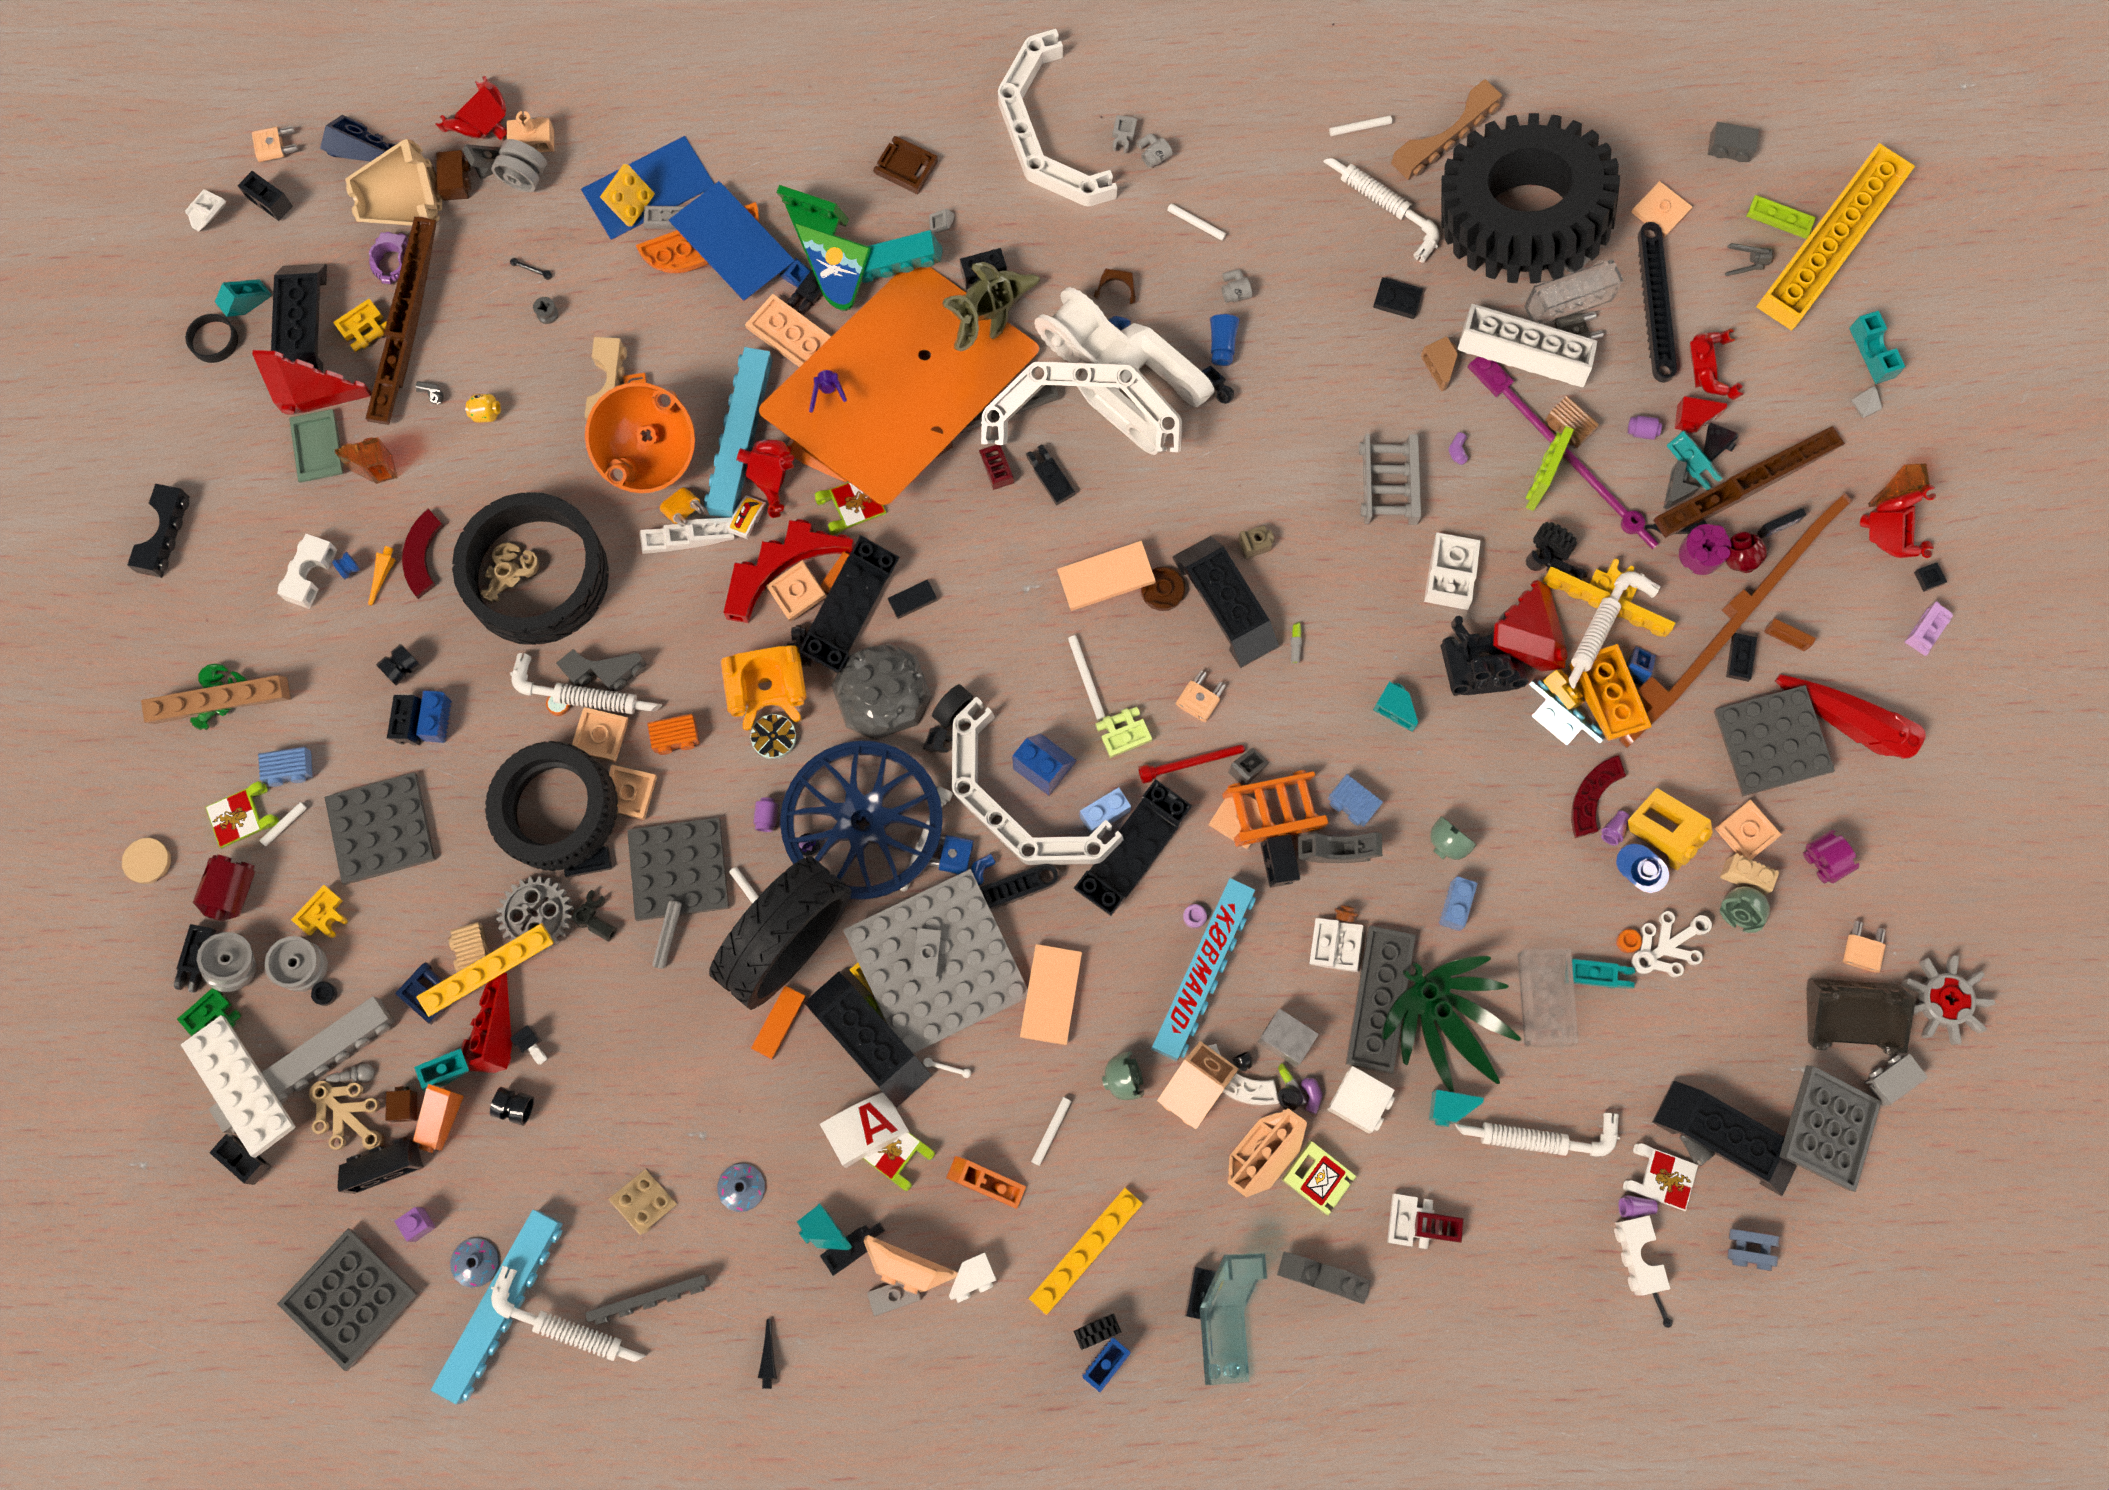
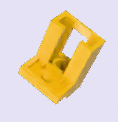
M1658 788L1652 792L1628 819L1630 832L1667 854L1670 867L1677 871L1696 855L1698 849L1710 839L1713 833L1710 819ZM1650 808L1678 827L1672 833L1644 814Z

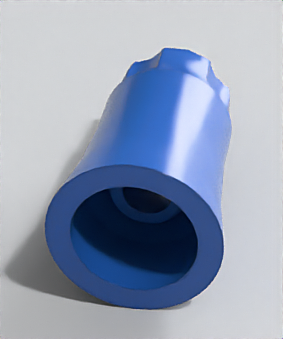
M1219 314L1210 318L1211 354L1214 365L1229 366L1233 361L1236 335L1240 319L1236 316Z

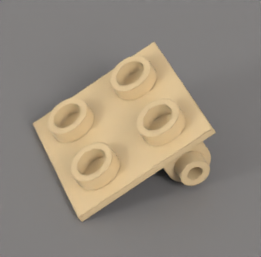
M646 1169L608 1199L639 1235L642 1233L646 1234L653 1224L677 1205Z

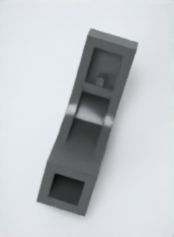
M1373 832L1349 837H1333L1317 833L1299 836V859L1318 863L1371 861L1370 858L1383 856L1382 833Z

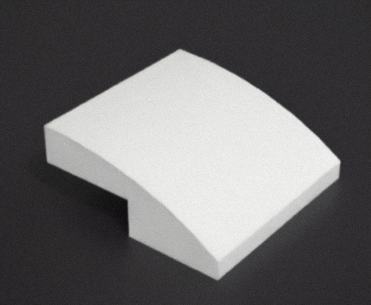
M1316 918L1309 964L1343 971L1359 972L1364 926L1340 923L1338 920Z

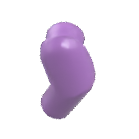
M1458 432L1449 446V453L1454 462L1462 465L1468 460V456L1462 447L1467 436Z
M1305 1078L1302 1080L1301 1087L1307 1091L1310 1097L1305 1110L1317 1114L1323 1093L1315 1079Z

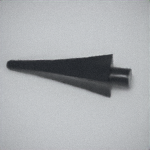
M770 1318L766 1320L764 1347L758 1378L762 1379V1389H772V1379H777L772 1342V1320Z

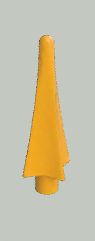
M385 546L382 554L376 552L374 577L368 601L370 606L374 604L387 574L396 559L391 557L393 552L391 547Z

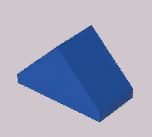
M1638 646L1634 647L1626 665L1633 682L1641 686L1653 672L1656 655Z

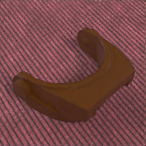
M1106 268L1101 276L1098 289L1094 292L1095 299H1099L1100 289L1109 281L1117 280L1124 282L1130 288V304L1135 303L1136 296L1132 272Z

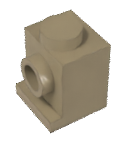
M1265 525L1240 532L1238 541L1245 559L1271 551L1274 536L1271 530H1266ZM1260 537L1261 541H1256L1255 538Z

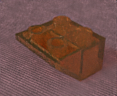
M378 437L366 438L363 442L345 444L341 448L335 449V454L350 471L376 484L398 478L392 454Z
M1926 463L1903 465L1869 501V507H1877L1878 504L1887 499L1919 490L1921 492L1924 485L1930 484Z

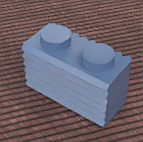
M306 747L258 754L259 778L268 786H281L285 781L303 783L307 778H313L311 751Z
M1348 774L1344 776L1328 797V800L1331 801L1329 804L1333 809L1338 812L1344 811L1349 815L1348 819L1356 826L1362 825L1363 827L1383 803L1382 800L1360 785V783H1357Z
M1456 877L1450 882L1449 890L1447 891L1448 895H1446L1447 899L1445 900L1446 903L1442 909L1443 912L1439 921L1440 925L1457 931H1461L1466 926L1478 883L1461 877Z

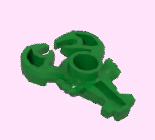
M209 664L199 672L198 681L203 689L224 685L222 682H216L225 677L224 674H217V672H228L229 669L224 665ZM231 672L236 678L235 683L247 681L240 673ZM229 677L228 684L234 683L233 679ZM232 708L198 714V717H192L190 722L192 726L199 730H207L209 728L207 722L216 712L221 716H225Z

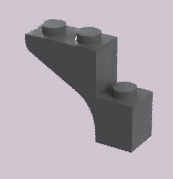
M574 649L556 662L574 685L578 687L586 686L596 674L610 691L614 692L622 690L627 685L628 680L633 676L640 675L644 671V667L647 666L645 660L638 653L600 661H591L580 656Z
M1285 1251L1283 1252L1277 1273L1278 1276L1291 1281L1305 1284L1361 1304H1365L1371 1280L1343 1269L1325 1265Z

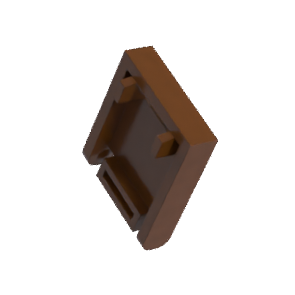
M894 136L892 143L889 142L879 158L878 166L874 167L873 172L918 195L936 166L938 156ZM921 165L926 166L923 173L918 179V177L915 176L916 173L920 169Z

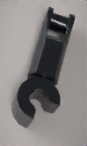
M1546 547L1540 552L1539 556L1537 552L1532 550L1526 557V565L1533 571H1540L1545 566L1547 567L1546 571H1548L1550 567H1553L1569 575L1571 572L1582 581L1588 575L1587 571L1572 566L1556 557L1551 559V552Z

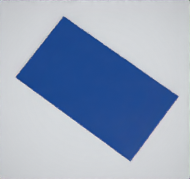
M685 136L628 164L655 193L647 206H678L705 192L714 185V182ZM619 169L581 188L611 240L644 223L645 209L631 227L627 226L600 198Z
M720 181L668 220L743 301L795 261Z

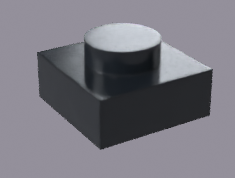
M1938 562L1917 569L1914 572L1923 592L1947 583Z

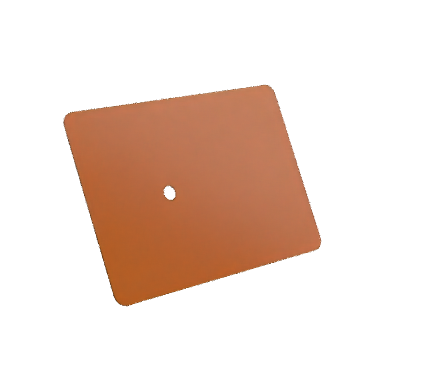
M920 267L908 273H897L760 405L759 413L764 419L875 502L887 505L1038 354L1039 346L1034 340L1008 322L1003 332L997 338H990L991 319L978 321V336L972 346L964 351L954 349L960 320L949 309L944 308L942 303L949 296L966 295V292L931 267ZM922 350H927L931 353V357L928 360H921L918 357V353ZM824 370L837 373L847 401L843 402L837 388L829 394L823 393L818 388L814 411L810 413L809 408L814 388V377H817L819 372ZM940 427L943 430V434L932 431L931 428Z

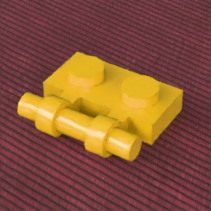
M367 299L333 323L347 342L354 337L357 339L350 344L356 352L361 348L365 349L368 347V343L377 337H383L387 321L381 325L377 324L383 316L372 301ZM370 326L373 328L372 331L364 336L360 334Z

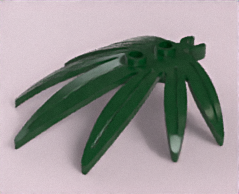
M1485 955L1468 956L1448 961L1436 967L1424 977L1422 975V967L1415 962L1412 963L1416 969L1415 973L1410 975L1407 970H1403V975L1415 984L1404 991L1394 1002L1383 1027L1382 1038L1387 1040L1405 1015L1401 1032V1054L1403 1063L1408 1065L1416 1035L1418 1014H1420L1423 1036L1432 1063L1446 1088L1453 1093L1454 1087L1448 1061L1434 1020L1449 1042L1473 1067L1496 1084H1500V1080L1482 1047L1465 1023L1453 1011L1452 1006L1477 1024L1502 1036L1521 1041L1519 1035L1492 1013L1450 992L1451 989L1491 991L1507 989L1509 987L1505 983L1482 977H1451L1473 970L1491 960V957Z

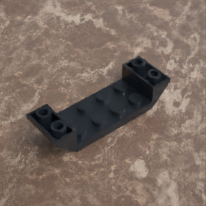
M327 265L282 266L274 275L271 351L284 354L283 357L290 359L292 362L299 359L313 364V368L323 373L324 363L318 357L320 285H326Z
M860 535L811 624L798 652L839 674L849 655L850 648L900 557Z
M1209 536L1172 556L1182 575L1187 574L1223 631L1230 643L1229 651L1240 668L1279 647L1270 619L1222 544Z
M1155 779L1142 796L1141 802L1118 831L1124 840L1102 862L1094 864L1089 871L1087 870L1073 889L1105 913L1112 916L1124 903L1176 833L1193 805Z
M839 971L803 1002L896 1108L932 1077L931 1073Z
M1672 1081L1652 1123L1671 1134L1680 1133L1761 1180L1759 1184L1780 1196H1783L1797 1165L1779 1157L1785 1139L1784 1136L1705 1091L1677 1081Z

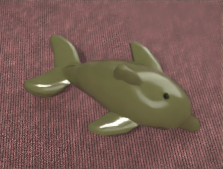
M986 262L973 264L972 270L980 279L973 283L966 295L949 296L942 303L944 308L949 309L960 320L954 349L964 351L974 344L978 336V321L991 319L989 337L992 339L997 338L1007 324L1010 308L1020 300L1026 291L1040 282V277L1034 274H1018L1014 271H997L993 265Z

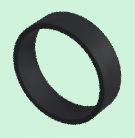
M205 314L196 318L189 325L185 340L190 351L198 359L208 363H216L232 355L238 344V334L225 317L218 314ZM211 322H222L229 325L231 337L223 350L212 355H202L195 352L193 339L196 332L202 326Z

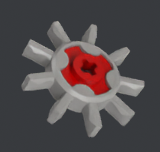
M1959 956L1948 957L1946 972L1943 974H1938L1929 958L1924 959L1919 964L1928 980L1923 984L1909 978L1902 981L1901 985L1919 993V1004L1910 1005L1903 1009V1015H1914L1922 1011L1929 1019L1921 1035L1923 1038L1932 1037L1940 1025L1947 1027L1951 1045L1961 1044L1959 1024L1963 1022L1978 1034L1986 1031L1987 1028L1973 1016L1976 1006L1982 1008L1995 1005V1000L1977 998L1975 996L1972 986L1980 982L1985 976L1982 971L1971 974L1966 980L1957 975Z

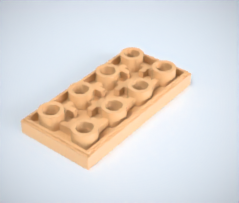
M1142 541L1057 569L1071 611L1156 583Z
M1036 944L1020 1038L1067 1045L1082 952Z

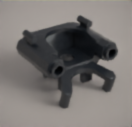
M1505 612L1500 616V619L1505 620L1507 618ZM1456 616L1452 620L1451 628L1462 643L1459 644L1455 637H1447L1443 639L1440 647L1451 692L1454 696L1511 691L1525 687L1529 683L1524 662L1493 646L1494 632L1485 637H1480L1479 633L1469 634L1462 624L1463 618L1461 616ZM1483 652L1491 654V656L1479 657Z

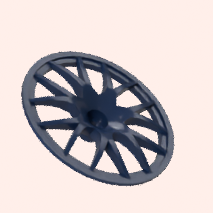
M874 741L846 742L828 748L814 756L797 772L791 781L782 803L780 816L782 840L793 864L804 858L798 843L827 840L815 857L820 862L826 853L839 841L850 842V851L837 877L842 880L857 857L866 886L848 887L852 890L850 899L859 900L889 895L905 887L918 877L934 856L941 837L943 824L940 797L932 778L924 767L906 752L894 746ZM859 755L882 757L874 788L864 796L858 790L857 783ZM854 756L849 784L830 763ZM886 759L897 763L908 771L883 786ZM826 767L846 792L845 802L834 803L808 782L817 772ZM911 776L917 780L925 793L892 809L883 807V799L889 792ZM805 787L825 805L796 810L798 799ZM927 799L930 811V825L901 814ZM808 814L826 815L833 817L837 821L830 830L802 837L795 836L794 816ZM866 819L870 825L865 826V829L862 830L860 825L857 824ZM892 823H902L929 830L922 851H918L886 835L885 828ZM869 843L878 845L881 848L891 868L893 879L871 886L864 859V849ZM888 846L918 857L910 867L898 875Z

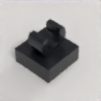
M942 727L930 728L923 750L930 753L949 752V749L943 746L944 741L952 742L953 740L951 736L946 735L948 730Z

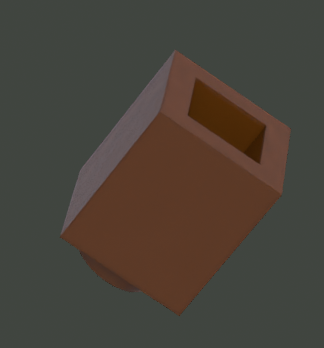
M407 1086L395 1087L394 1091H386L385 1121H417V1092L409 1090Z

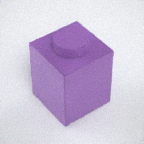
M414 1207L394 1221L407 1242H416L436 1228L422 1207Z

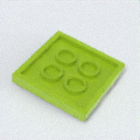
M1565 426L1562 433H1556L1554 440L1541 460L1542 464L1534 476L1532 487L1527 492L1525 499L1529 501L1525 508L1534 511L1549 488L1574 429Z

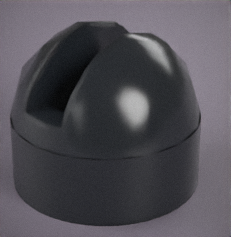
M1250 1051L1239 1054L1232 1059L1240 1071H1247V1068L1250 1069L1253 1066V1058Z

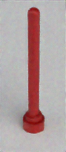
M1237 745L1153 767V765L1149 766L1148 764L1138 767L1140 779L1143 784L1152 782V779H1156L1158 775L1242 754L1245 752V747Z

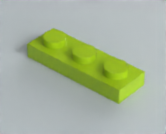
M1757 195L1753 197L1746 217L1805 239L1809 236L1816 218Z

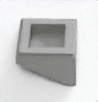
M946 208L930 214L929 223L932 233L936 234L949 229L954 219V213Z
M1875 386L1851 400L1862 418L1882 409Z

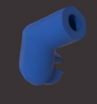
M1113 316L1108 320L1119 330L1131 325V321L1124 317Z
M991 854L975 861L971 866V871L978 886L984 882L982 877L984 870L996 864Z

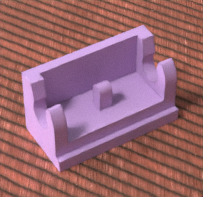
M1937 601L1925 610L1905 640V643L1924 656L1928 655L1934 643L1950 622L1953 614L1942 607Z

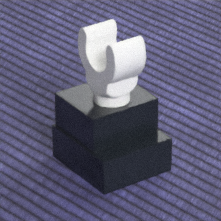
M531 1025L525 1026L510 1038L522 1053L529 1051L538 1065H541L548 1059L537 1046L542 1040Z

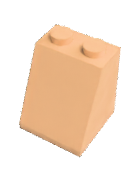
M1200 1041L1184 1060L1157 1101L1165 1109L1179 1116L1184 1123L1197 1129L1239 1069Z

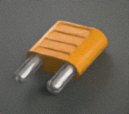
M685 487L677 490L660 505V511L673 523L679 524L681 527H685L683 523L687 525L685 518L695 510L698 513H702L705 509L700 504V500Z

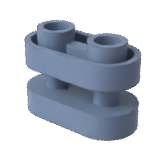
M1730 1229L1729 1239L1737 1241L1736 1250L1728 1249L1727 1259L1732 1260V1265L1747 1267L1748 1263L1757 1264L1756 1269L1772 1271V1266L1777 1267L1778 1257L1770 1254L1771 1247H1779L1778 1236ZM1747 1243L1761 1245L1760 1253L1746 1251Z

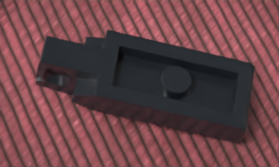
M881 1223L876 1224L870 1229L867 1225L862 1228L859 1227L846 1236L852 1248L849 1250L828 1249L820 1257L832 1276H834L868 1252L864 1244L865 1236L870 1235L876 1238L886 1230Z

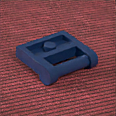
M425 962L395 994L428 1024L432 1025L448 1006L428 1017L418 1001L417 996L428 990L419 982L423 977H426L433 985L444 981Z

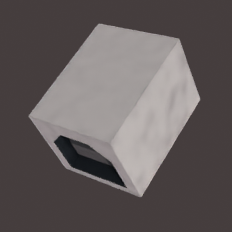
M1279 1008L1257 1042L1294 1067H1297L1319 1034Z

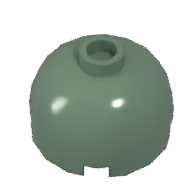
M1442 816L1431 829L1430 839L1436 847L1433 852L1443 860L1446 856L1453 860L1465 858L1477 846V844Z
M1742 886L1729 891L1721 903L1720 914L1730 926L1736 928L1737 924L1744 928L1743 932L1756 933L1762 930L1770 915V906L1767 898L1760 891Z
M1131 1051L1118 1054L1109 1060L1105 1068V1076L1102 1077L1105 1089L1110 1090L1113 1096L1121 1100H1134L1144 1096V1090L1140 1091L1139 1086L1144 1084L1141 1070L1136 1058L1131 1059L1129 1057L1132 1055Z

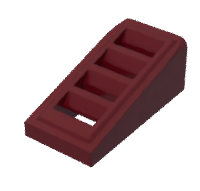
M996 444L979 450L993 490L1014 484L1012 472L1000 445ZM994 451L998 452V454L986 457V454ZM998 458H1000V460H1001V461H998V462L989 464V461H992V460H995V459H998ZM1003 466V468L992 471V468ZM1003 472H1005V474H1006V475L999 476V477H996V478H995V476H994V475H997V474H1000V473H1003Z
M1417 1211L1415 1236L1462 1243L1464 1218ZM1423 1218H1427L1426 1232H1422ZM1432 1219H1435L1434 1234L1431 1233ZM1440 1220L1443 1221L1442 1235H1439ZM1448 1222H1451V1223H1450V1235L1447 1236V1226H1448Z

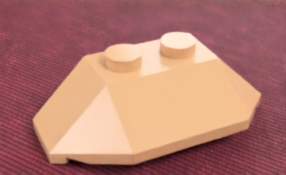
M1290 1109L1259 1119L1230 1154L1228 1184L1245 1197L1270 1189L1300 1152L1307 1122Z
M870 1235L864 1238V1244L875 1272L882 1276L881 1280L891 1285H895V1282L904 1285L903 1290L917 1295L918 1291H927L957 1277L958 1272Z

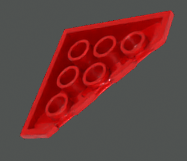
M253 350L252 352L273 403L284 414L293 415L295 413L310 412L371 396V391L363 382L356 380L354 383H351L349 380L343 379V375L329 370L322 373V371L313 368V364L299 359L292 362L290 359L284 358V354L277 351Z
M1535 580L1531 583L1533 589L1531 591H1524L1518 598L1520 602L1518 606L1511 605L1505 612L1507 618L1505 620L1500 619L1495 623L1493 646L1541 672L1565 669L1568 656L1566 644L1550 587L1539 580Z

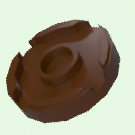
M1168 567L1152 569L1156 583L1141 588V596L1144 602L1150 608L1158 611H1169L1177 607L1185 594L1183 579L1179 576L1178 572Z

